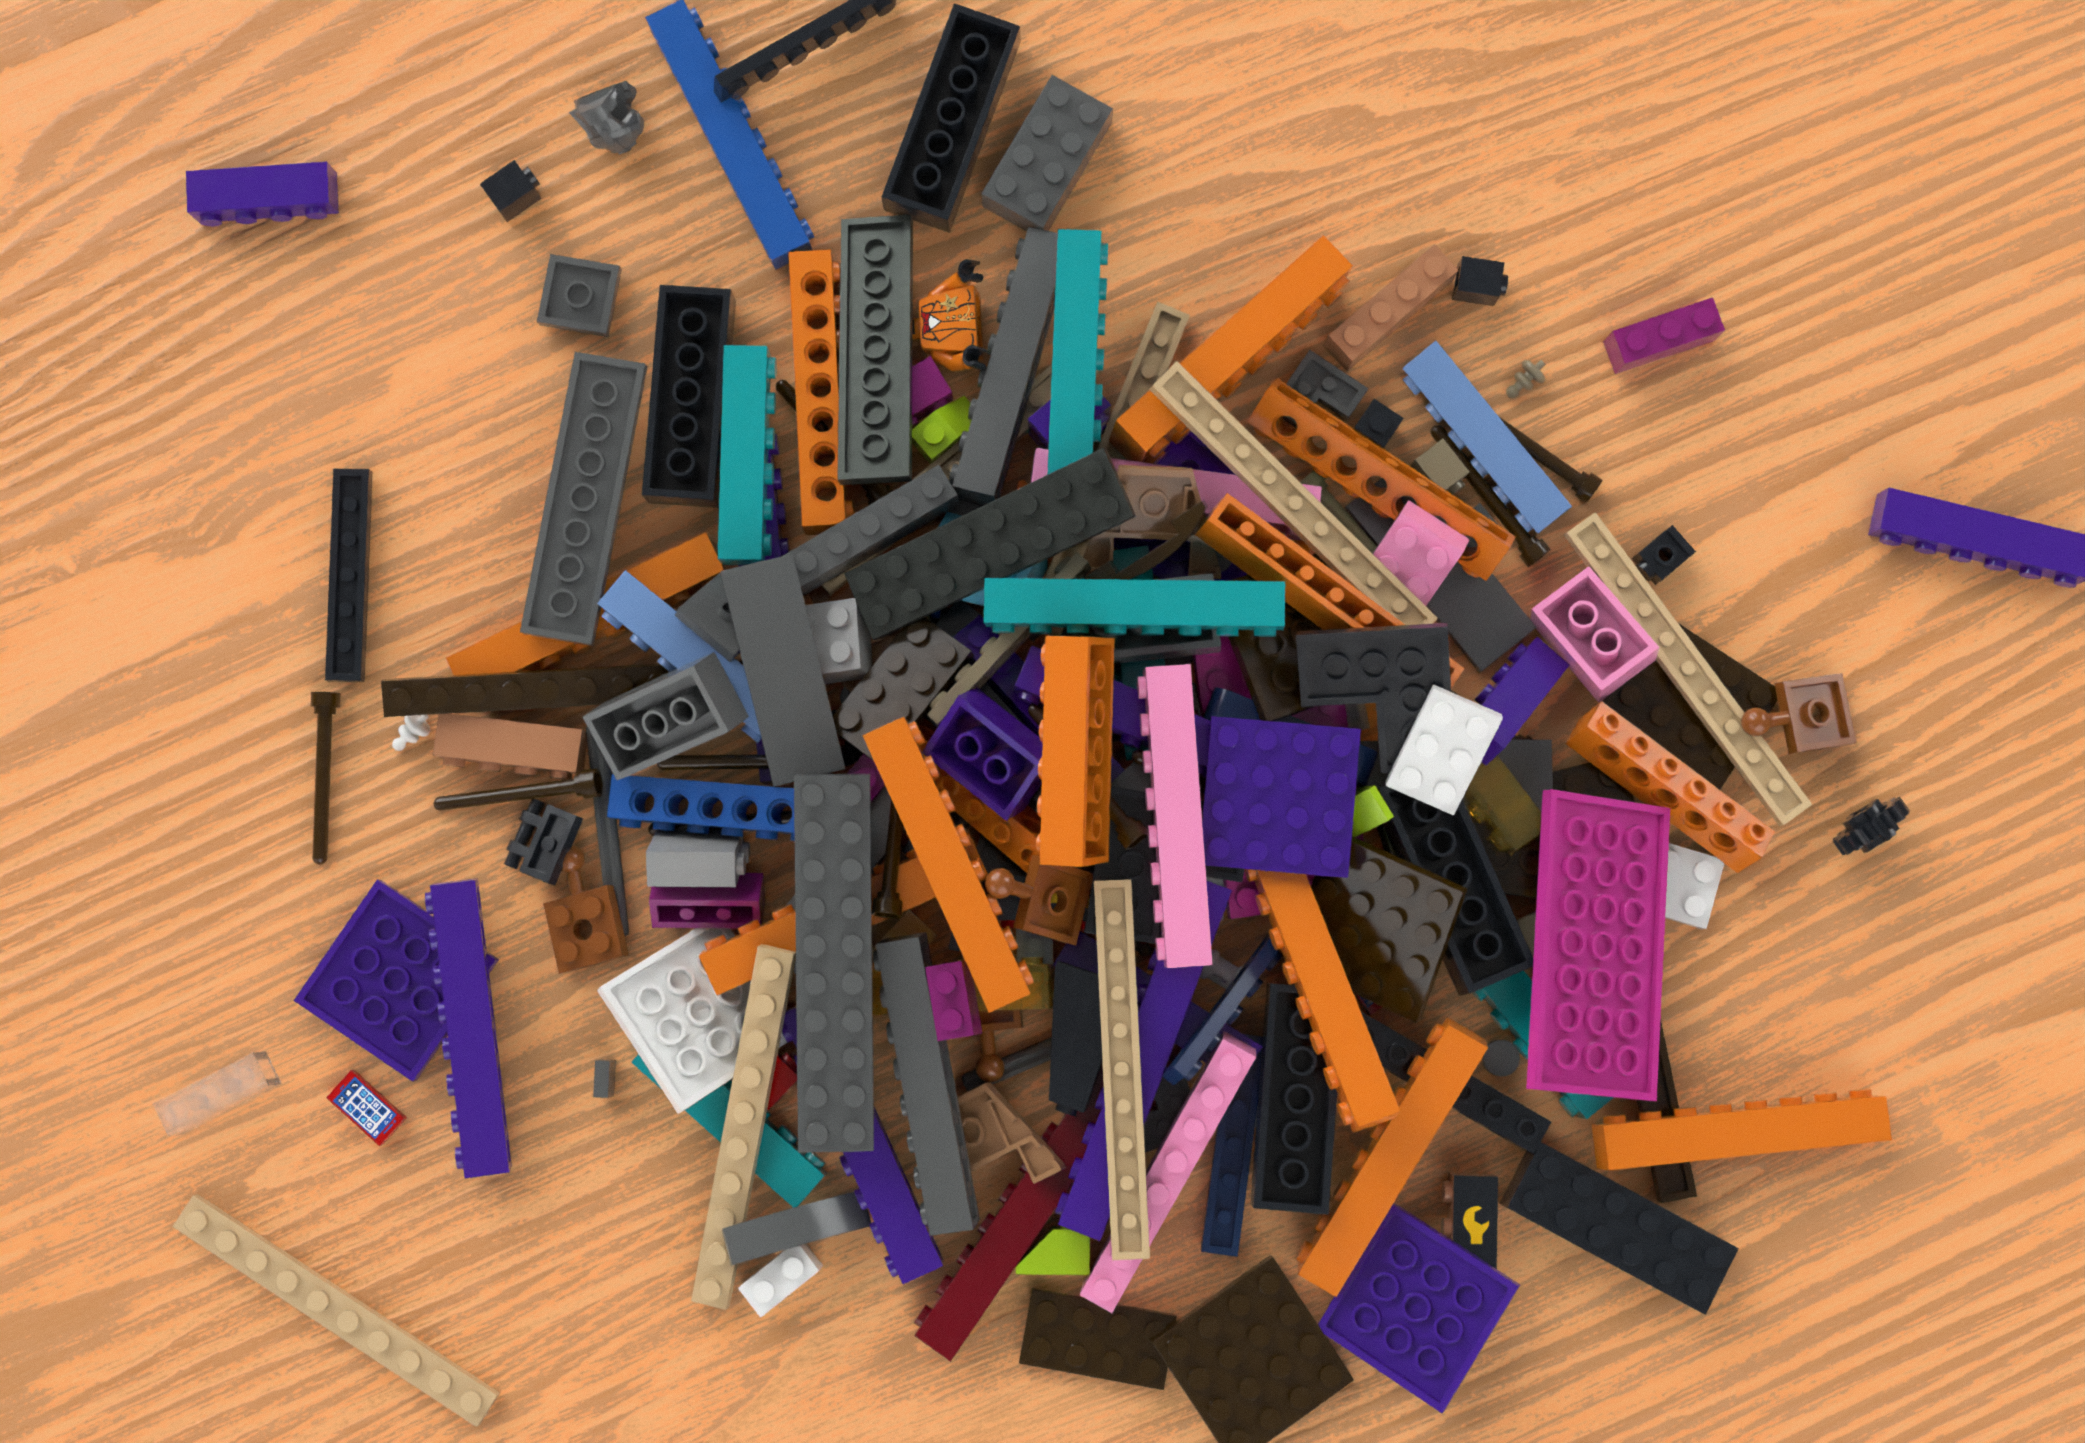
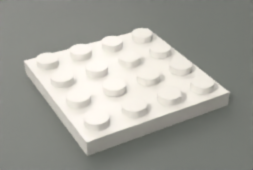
M695 928L602 985L597 990L678 1114L733 1079L751 981L716 995L698 956L703 950H706L705 942L723 934L726 940L735 937L730 928ZM781 1034L779 1048L787 1044L783 1034Z

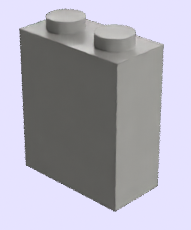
M656 830L646 850L647 887H736L740 875H745L746 863L750 862V842H744V834L743 837L721 835V830H709V834L689 833L687 830Z

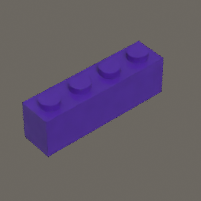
M327 161L186 171L187 212L204 226H220L222 221L253 224L257 222V219L265 218L286 222L292 220L294 216L324 219L327 218V214L339 213L337 172Z
M1538 637L1527 647L1521 643L1507 658L1512 664L1509 666L1504 663L1492 676L1491 680L1495 682V685L1491 686L1488 683L1474 699L1480 705L1502 714L1503 717L1481 761L1484 765L1490 763L1508 745L1569 667V664Z

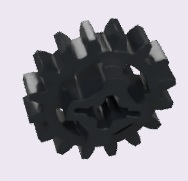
M1900 796L1894 797L1882 804L1879 799H1875L1850 814L1846 818L1847 820L1842 823L1846 829L1840 831L1833 838L1832 842L1842 855H1848L1860 848L1864 853H1867L1894 837L1896 831L1900 829L1897 823L1904 820L1905 816L1910 814V810Z

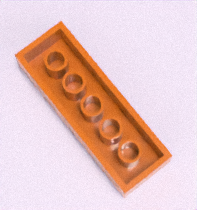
M1045 636V644L1041 648V663L1045 666L1044 682H1042L1040 687V700L1044 704L1043 720H1041L1039 725V738L1043 742V751L1038 763V776L1042 780V791L1037 801V813L1041 818V832L1037 836L1036 851L1040 855V865L1085 867L1109 862L1114 638Z

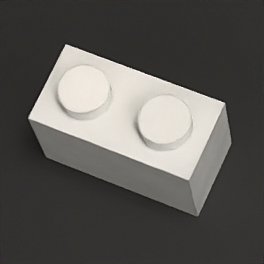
M807 1244L782 1251L747 1279L738 1289L761 1318L820 1271L823 1265Z

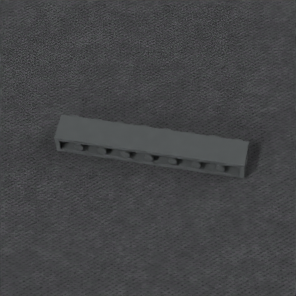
M1028 227L1025 239L1020 238L1015 254L1018 264L1015 271L1010 270L1006 283V291H1009L1006 302L1000 303L997 313V323H1000L997 334H991L988 343L987 354L991 356L988 366L984 370H980L978 387H981L978 399L973 398L969 407L968 419L971 420L969 431H963L960 438L959 452H962L959 465L953 464L949 476V482L960 500L986 505L1001 497L1055 309L1058 233Z
M927 932L886 938L876 944V950L873 951V962L876 971H881L883 986L880 987V1000L883 1008H888L890 1022L886 1026L889 1043L895 1046L897 1058L893 1061V1069L896 1079L901 1080L903 1094L900 1096V1107L903 1116H908L910 1131L907 1132V1144L909 1151L915 1153L917 1167H914V1182L916 1188L922 1190L924 1202L920 1206L921 1219L924 1225H928L930 1236L973 1230L980 1221L947 1040L937 1041L925 967L933 966Z

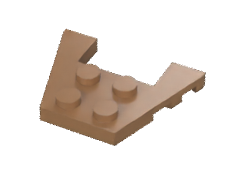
M1119 465L1116 472L1136 517L1090 538L1083 558L1088 561L1092 568L1087 574L1113 560L1114 538L1170 540L1176 536L1178 532L1171 521L1201 502L1193 469L1187 467ZM1204 514L1195 531L1187 539V541H1190L1188 576L1213 573V579H1221V571L1215 550L1195 536V533L1206 519Z
M991 1082L984 1083L957 1097L971 1172L1016 1149L1024 1162L1033 1184L1066 1168L1064 1162Z

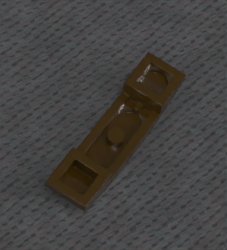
M1204 500L1173 519L1171 523L1178 534L1125 569L1119 571L1113 560H1110L1082 579L1129 580L1159 565L1177 551L1195 531L1208 508Z

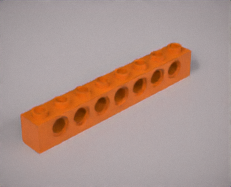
M831 249L788 252L802 527L805 535H819L854 514L853 500H847L846 487H852V485H840L838 482L840 329H837V317L840 316V295H836L835 283H840L841 267L840 261L834 262ZM821 285L825 287L824 292L820 295L814 296L808 293L809 289L813 286ZM816 319L827 321V324L821 329L809 327L811 322ZM824 352L829 355L828 359L823 363L811 361L816 353ZM820 386H827L831 389L830 393L825 397L819 398L813 395L814 390ZM821 420H829L833 423L832 427L826 432L815 430L816 424ZM823 454H830L835 457L833 463L829 466L823 467L816 464L817 459ZM826 488L834 489L837 492L836 496L830 501L818 499L819 493Z
M1278 378L1268 387L1247 420L1258 435L1266 439L1272 438L1283 446V450L1288 455L1297 459L1302 458L1312 465L1313 470L1318 475L1324 478H1332L1342 485V489L1348 495L1354 498H1362L1371 504L1372 509L1378 515L1396 520L1405 506L1401 497L1410 496L1416 501L1417 506L1433 516L1442 517L1448 526L1460 534L1474 538L1477 546H1466L1463 554L1457 561L1461 564V568L1472 577H1481L1487 581L1511 548L1516 536ZM1283 416L1292 417L1296 421L1297 428H1288L1283 422ZM1312 436L1322 437L1326 441L1327 448L1317 447L1313 443ZM1342 456L1352 457L1356 461L1357 468L1345 466ZM1371 477H1382L1386 481L1387 487L1379 488L1375 486Z

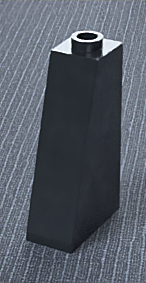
M1057 961L1054 977L1049 1101L1057 1103L1055 1110L1076 1116L1077 1111L1083 1113L1087 1111L1103 1064L1099 978L1097 973Z

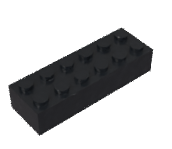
M955 3L953 4L881 196L885 211L897 215L911 214L914 221L950 233L1021 43L1019 25Z
M676 285L659 286L642 496L648 503L719 508L724 345L733 344L736 300L731 289Z
M1386 785L1378 788L1379 793L1394 816L1389 821L1383 823V826L1397 857L1467 888L1443 957V962L1458 995L1471 994L1533 967V956L1463 800H1461L1455 814L1452 815Z
M1267 983L1250 1204L1256 1209L1329 1215L1337 1091L1336 1089L1331 1090L1326 1082L1323 1068H1326L1327 1065L1322 1053L1317 1055L1313 1049L1309 1033L1313 1032L1308 1018L1302 1019L1298 1011L1296 998L1299 997L1295 985Z
M1540 1142L1534 1154L1525 1152L1499 1203L1705 1315L1739 1249Z

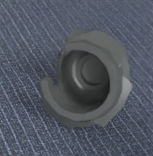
M627 81L611 85L574 100L575 109L569 112L586 131L592 146L597 149L609 150L611 153L623 154L630 151L637 144L636 140L644 129L643 117L637 110L631 108L637 91Z

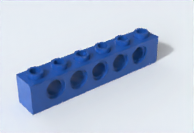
M614 774L611 776L607 817L620 820V827L641 829V822L653 823L654 830L675 831V825L687 826V832L709 834V828L722 829L721 835L743 837V831H756L755 838L777 840L778 833L791 834L790 841H795L794 788L642 776H627L617 781ZM652 795L654 806L651 811L647 812L645 801ZM687 798L688 809L681 815L678 809L679 803L682 799ZM720 800L723 810L720 816L715 818L712 809L714 804ZM752 803H755L757 815L753 820L749 821L746 815L747 808ZM789 805L792 809V817L789 822L783 824L781 812Z

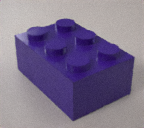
M977 687L958 695L922 751L927 757L931 755L936 765L1006 821L1025 810L1042 784V780L1038 776V763L1042 757L1043 742H1041L1039 736Z

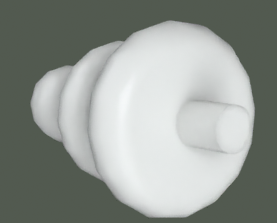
M405 716V724L398 728L400 737L392 742L393 748L396 751H402L407 742L416 743L419 740V736H428L431 730L426 720L429 716Z

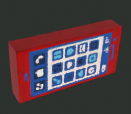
M350 1070L326 1097L379 1146H383L407 1119L402 1112L355 1070Z

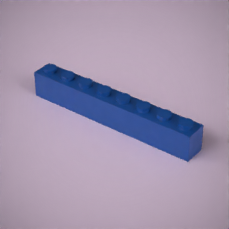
M679 0L645 17L661 52L775 270L789 264L788 252L813 251L809 241L814 238L812 230L805 218L800 221L798 220L794 209L798 208V204L791 190L788 188L783 191L778 182V179L783 177L774 158L766 159L762 149L766 148L767 145L758 128L751 130L746 120L751 115L742 97L737 100L729 98L721 103L713 92L715 75L727 68L719 69L715 59L720 56L712 39L704 40L699 31L704 25L695 7L688 10L684 0Z

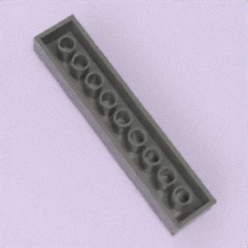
M796 774L794 776L798 1153L874 1151L871 774Z

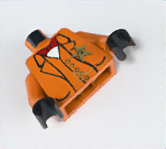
M963 260L959 264L957 272L932 289L927 297L921 298L919 300V318H913L912 340L920 339L922 350L928 356H931L935 363L952 372L971 368L984 370L986 367L985 364L978 362V360H984V353H987V350L983 348L981 295L974 285H970L971 282L979 283L983 281V274L973 273L974 268L980 265V261Z

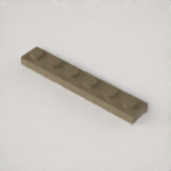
M1077 552L1072 558L1069 556L1065 557L1054 570L1056 576L1053 579H1082L1092 568L1088 561ZM1015 627V633H1002L997 639L995 637L990 638L979 652L982 656L972 666L967 664L958 672L955 677L957 683L948 693L942 691L934 698L930 704L932 710L927 715L937 725H940L958 695L976 687L981 689L1032 634L1030 633V627Z

